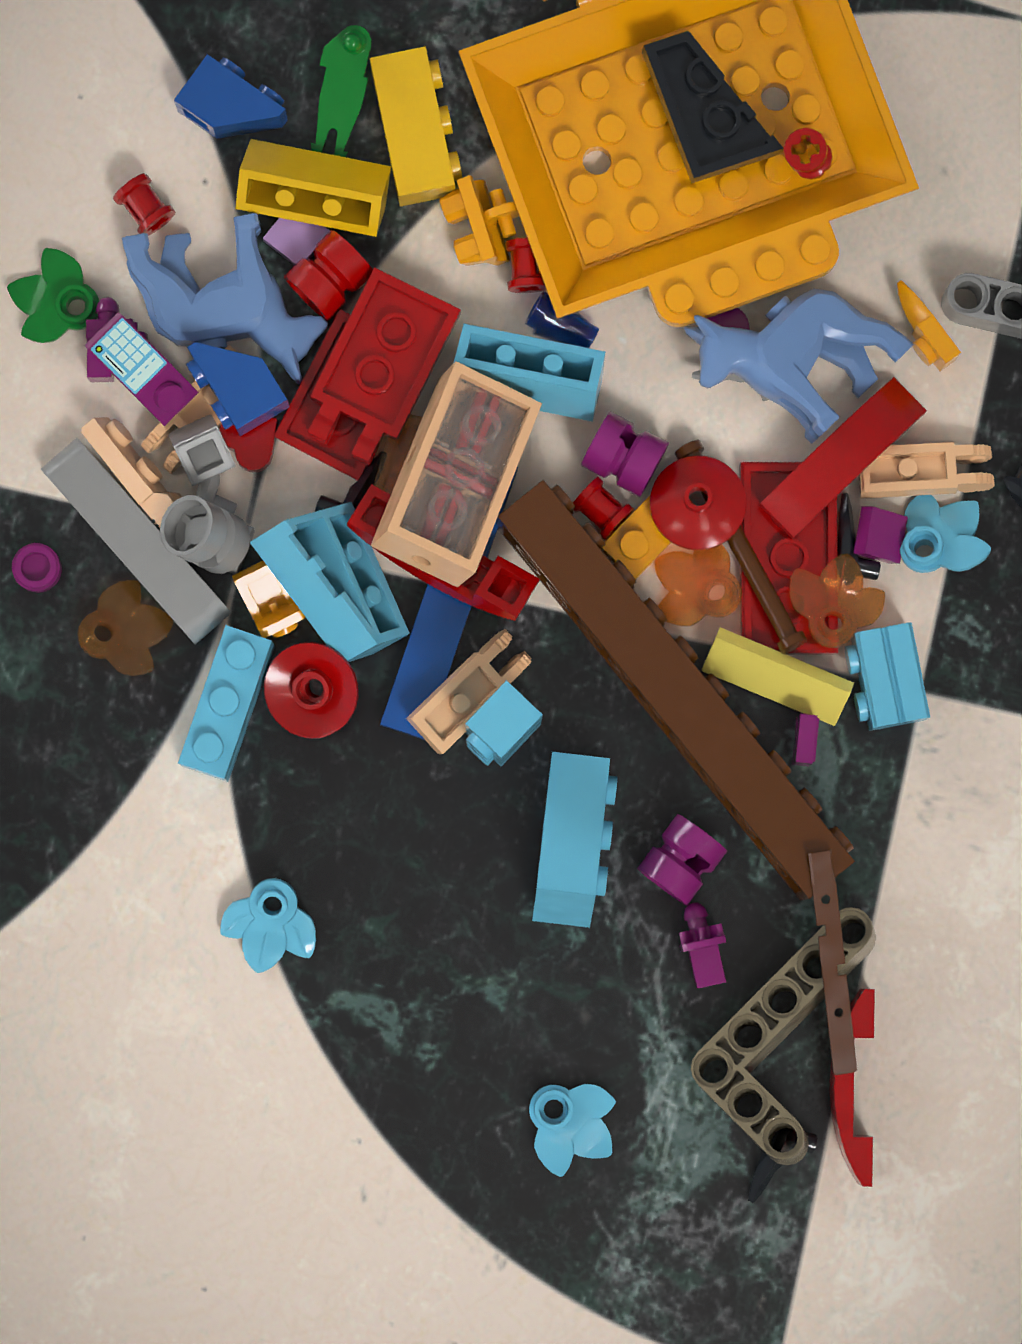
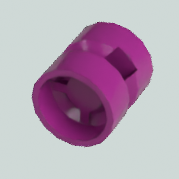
M610 411L589 446L581 466L602 478H606L611 474L616 476L617 486L640 498L665 454L669 442L647 430L640 434L635 433L634 423Z
M677 814L661 835L664 845L662 847H652L637 870L666 893L687 906L703 885L700 875L703 872L712 873L727 850L698 826Z

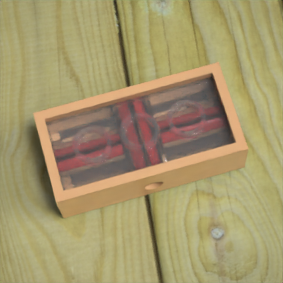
M455 361L438 378L370 546L456 587H459L475 574L542 403Z

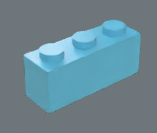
M463 324L454 362L457 361L542 403L539 411L593 422L603 379L605 351Z
M225 625L178 761L179 765L229 782L275 648L272 640Z
M506 680L465 723L466 734L468 735L466 739L467 747L485 765L488 766L494 760L502 767L541 726L543 714Z

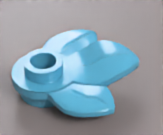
M919 495L908 504L904 516L908 517L907 533L900 547V554L904 564L909 569L919 573H929L943 567L960 572L979 565L990 554L991 547L985 541L974 537L979 524V504L977 501H959L939 507L938 502L932 495ZM923 545L933 548L932 554L927 557L917 555L916 550Z
M270 878L258 883L253 888L250 897L232 902L225 910L221 920L220 934L228 938H243L242 949L245 960L257 973H262L272 968L283 957L285 950L303 958H310L315 949L316 928L314 921L310 915L298 907V898L293 887L281 879ZM268 897H276L281 901L282 907L277 911H270L265 907L264 900Z
M583 1084L570 1090L560 1085H547L540 1088L533 1095L529 1105V1113L533 1123L538 1128L534 1148L543 1165L553 1174L559 1177L564 1176L570 1167L574 1154L592 1159L611 1156V1135L601 1118L614 1107L616 1101L606 1090L593 1084ZM550 1100H558L563 1106V1112L557 1118H549L544 1113V1106Z

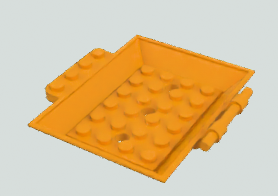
M576 0L577 9L458 51L557 319L647 287L656 314L665 324L673 327H684L696 323L694 320L695 315L709 318L827 275L834 268L839 256L838 243L829 221L919 189L848 0ZM689 31L725 75L724 80L742 102L746 101L756 113L755 118L770 137L773 135L784 148L785 141L789 135L797 129H814L821 133L832 150L833 160L831 167L820 178L804 179L789 165L785 159L783 149L779 155L691 184L642 54L643 46ZM775 87L783 90L788 97L787 106L777 111L768 109L761 99V95L766 89ZM812 144L807 145L806 152L798 155L807 164L810 163L811 155L819 154V152L816 151ZM592 151H600L608 156L611 165L602 174H592L583 165L584 157Z

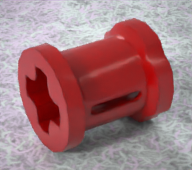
M810 128L797 129L785 141V159L792 169L798 172L800 177L810 180L820 178L831 167L833 160L832 150L818 131ZM812 144L819 154L811 155L810 163L805 164L798 154L805 153L807 145Z
M142 173L122 186L114 194L113 199L118 205H124L139 225L138 233H147L149 236L166 225L176 212L171 205H164L150 186L152 180L147 174Z
M516 238L506 241V250L511 253L512 280L507 282L508 291L514 293L546 291L528 238Z
M598 476L574 500L573 504L575 507L572 509L575 513L582 512L601 530L600 536L604 540H607L634 510L630 504L623 505L603 487V480Z

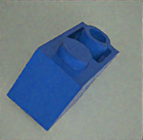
M207 54L174 99L177 111L216 139L283 128L288 121L286 110L282 107L284 103L282 97L263 84L258 89L243 79L246 75L245 72L235 63L224 57L218 62Z
M194 342L187 347L193 360L186 363V366L200 389L208 384L218 399V401L211 404V407L225 430L234 425L238 434L242 436L290 407L287 398L262 358Z

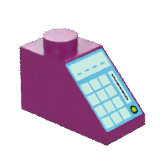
M120 312L84 345L163 426L199 393Z

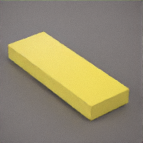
M721 627L717 632L701 670L707 674L712 673L719 679L801 713L818 715L817 718L833 726L836 725L854 685V682L789 655L782 654L777 650Z

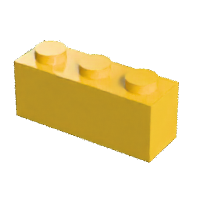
M426 46L371 57V72L400 207L444 197L455 190L454 181L463 177L457 151L448 153L445 135L453 134L448 106L438 107L435 89L443 88L438 59L429 61Z
M250 139L239 170L235 209L377 237L386 207L391 166Z

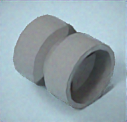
M186 495L177 499L167 508L162 517L160 535L166 550L211 573L224 574L234 570L243 561L248 552L250 534L244 520L199 496Z

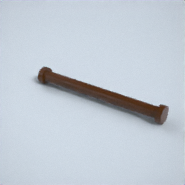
M694 440L677 449L674 454L677 460L689 456H703L701 453L704 451V447L700 440ZM701 492V494H702V496H703V498H704V500H705V502H706V501L708 500V498H707V496H706L705 493ZM740 526L738 531L727 542L780 639V642L777 644L782 654L788 653L803 645L807 638L803 631L797 632Z

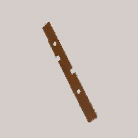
M832 849L808 854L816 926L825 925L826 935L818 936L833 1073L834 1075L856 1072L857 1063L847 974L838 975L837 965L845 964ZM824 895L830 897V901L827 904L821 901ZM837 1008L843 1010V1014L840 1017L834 1014Z

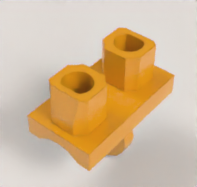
M470 175L456 180L459 188L440 198L439 201L448 223L456 224L469 219L473 231L472 234L454 240V249L459 263L466 266L481 263L499 266L509 262L510 258L503 238L512 237L517 234L512 220L519 216L515 203H507L502 188L488 192L485 180H473V177Z

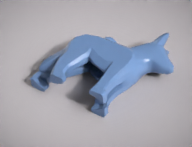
M257 213L234 217L237 270L209 282L201 290L185 264V251L191 244L190 233L167 235L165 237L160 264L150 258L148 252L150 243L147 233L122 238L123 247L128 259L126 264L130 276L143 296L148 315L158 334L174 342L177 346H189L194 342L222 349L227 347V342L251 338L264 352L283 366L296 384H301L302 376L298 362L308 354L315 340L327 329L328 323L322 316L306 315L291 317L287 313L281 289L274 276L268 272L259 253L257 236L261 233V226Z
M815 288L803 293L793 301L785 295L765 315L771 322L761 332L735 327H723L700 315L694 316L698 327L687 326L684 328L686 334L700 345L701 369L699 383L702 387L711 388L723 382L729 374L740 377L758 394L782 406L797 418L805 429V438L811 444L840 418L807 379L818 356L846 371L852 380V392L859 398L878 380L864 346L876 345L896 362L914 345L906 336L890 324L866 317L834 291Z

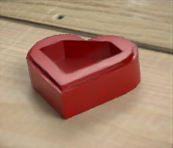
M271 418L242 436L238 434L234 425L225 430L221 424L220 433L229 450L235 451V457L244 470L252 473L260 472L270 465L273 458L274 435L277 430L278 420L277 418Z

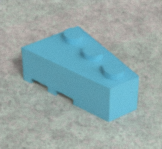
M552 752L532 921L590 928L596 895L605 896L608 867L599 866L601 850L610 851L613 821L604 820L605 804H615L618 776L609 775L610 758Z

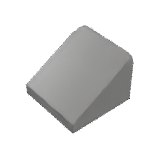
M212 415L198 419L172 431L168 435L192 486L236 466Z

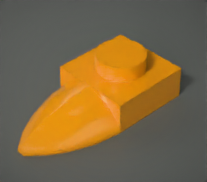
M900 280L897 283L898 295L905 315L914 329L912 332V336L915 338L913 348L927 366L934 364L940 372L953 363L961 351L920 298Z

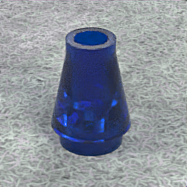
M545 291L540 294L525 321V325L534 329L533 335L585 348H590L599 331L598 327L591 324L579 312L557 319L549 295Z

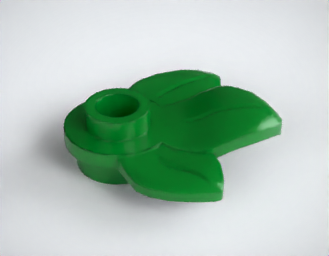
M45 248L41 258L42 275L24 277L11 282L7 286V290L15 305L23 313L29 315L22 327L21 335L33 342H54L68 330L79 331L86 329V320L98 318L96 306L100 300L96 292L90 286L84 284L80 264L63 251ZM74 300L85 302V309L79 315H72L68 311L70 303Z

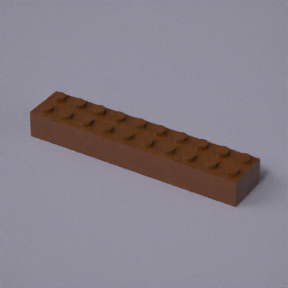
M542 480L498 515V530L535 576L540 579V582L798 899L800 901L810 899L813 896L808 853L832 849L834 876L837 877L855 862L849 855V852L854 849L853 845L837 826L828 829L817 814L823 809L805 787L797 791L786 776L792 771L782 757L774 749L768 754L755 739L760 735V732L751 719L743 711L736 716L724 702L729 697V694L720 681L712 673L706 678L694 665L698 656L681 635L675 640L663 627L667 618L650 597L643 602L633 589L635 588L636 580L620 560L612 564L604 555L603 546L606 544L589 522L581 526L573 517L574 512L572 509L575 505L563 489L557 484L550 488Z

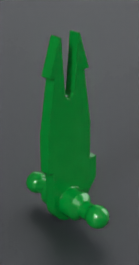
M360 25L346 27L324 46L320 66L326 67L319 96L316 143L311 142L312 151L322 153L330 129H335L337 131V140L334 155L346 157L348 153L344 149L361 111L369 79L364 76L372 47V38L366 28Z

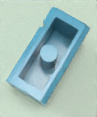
M912 622L854 633L851 636L852 645L845 646V658L849 673H858L861 692L854 693L855 709L859 722L867 721L869 731L929 719L930 712Z

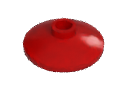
M707 456L681 458L667 466L655 480L650 494L651 516L658 531L676 546L688 550L712 549L728 541L740 528L746 512L744 486L738 475L728 465L715 458ZM695 491H701L706 494L708 500L705 504L696 506L690 502L689 496Z
M304 642L288 647L275 657L265 676L264 695L271 715L285 730L304 738H321L335 733L350 720L358 702V683L351 665L342 654L332 647L321 643ZM311 679H316L322 683L323 693L321 695H315L310 690L309 684Z

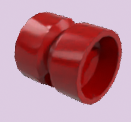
M330 230L316 244V248L313 250L314 261L302 258L284 275V279L294 292L317 315L322 316L326 321L346 304L344 291L354 292L357 289L360 290L367 283L373 271L359 252L334 230Z

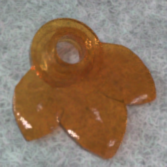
M723 545L708 550H694L693 554L683 551H672L656 558L655 570L662 585L670 591L658 604V607L667 618V623L677 626H693L705 616L722 618L730 615L738 608L742 599V588L737 578L730 573V555ZM716 585L724 586L725 592L722 598L719 600H711L709 598V592L712 587Z
M845 553L831 560L823 569L821 576L796 568L790 579L789 589L792 606L799 614L808 619V628L812 638L824 647L837 648L847 644L853 638L856 629L872 625L883 611L885 592L878 588H863L861 568L850 554ZM829 615H835L841 620L842 626L836 630L829 629L825 625L824 619Z
M121 581L107 588L99 597L97 610L88 614L82 620L77 633L78 642L85 653L97 659H107L118 672L129 676L143 675L152 672L154 669L152 656L148 648L156 645L166 637L173 626V620L159 608L147 604L140 605L141 587L138 581ZM98 626L108 628L111 633V639L106 642L98 640L94 633L95 628Z

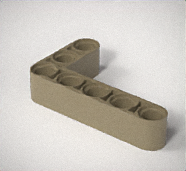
M853 907L844 908L839 911L841 930L847 924L859 923L866 929L865 936L855 944L843 942L845 964L837 965L838 975H848L875 946L876 934L871 919L864 911ZM825 925L697 1052L691 1064L692 1077L699 1087L772 1160L782 1165L796 1164L803 1159L808 1151V1136L800 1123L750 1073L825 999L823 978H811L805 972L809 961L820 957L818 936L826 935ZM784 991L792 992L797 996V1001L791 1011L782 1014L772 1010V1000L777 994ZM747 1026H757L762 1029L761 1041L752 1048H743L738 1045L737 1041L738 1034ZM715 1060L727 1063L728 1071L723 1080L717 1083H709L704 1080L703 1072L708 1063ZM749 1094L760 1096L763 1104L762 1109L757 1115L746 1118L738 1114L737 1107L741 1098ZM784 1128L796 1131L798 1139L793 1149L783 1153L773 1149L772 1139L777 1131Z

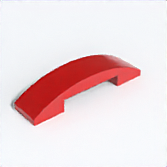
M893 377L800 463L759 506L793 539L891 444L896 442L916 423L927 410Z
M371 484L347 522V526L369 545L373 541L391 496ZM374 548L390 561L434 588L473 607L514 621L518 618L540 581L538 577L499 555L495 561L482 555L476 573L459 587H456Z
M859 989L850 1003L854 1042L855 1038H874L875 989ZM831 1062L830 1106L836 1138L847 1167L857 1184L862 1187H872L873 1137L869 1135H853L854 1072L834 1075Z

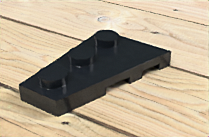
M689 31L643 46L642 54L691 184L781 154L784 149L773 135L770 137L755 118L756 113L746 101L742 102L724 80L725 75Z

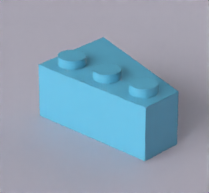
M352 502L284 520L250 541V544L325 644L342 654L348 662L372 655L410 634L372 547L347 526L348 520L355 511Z

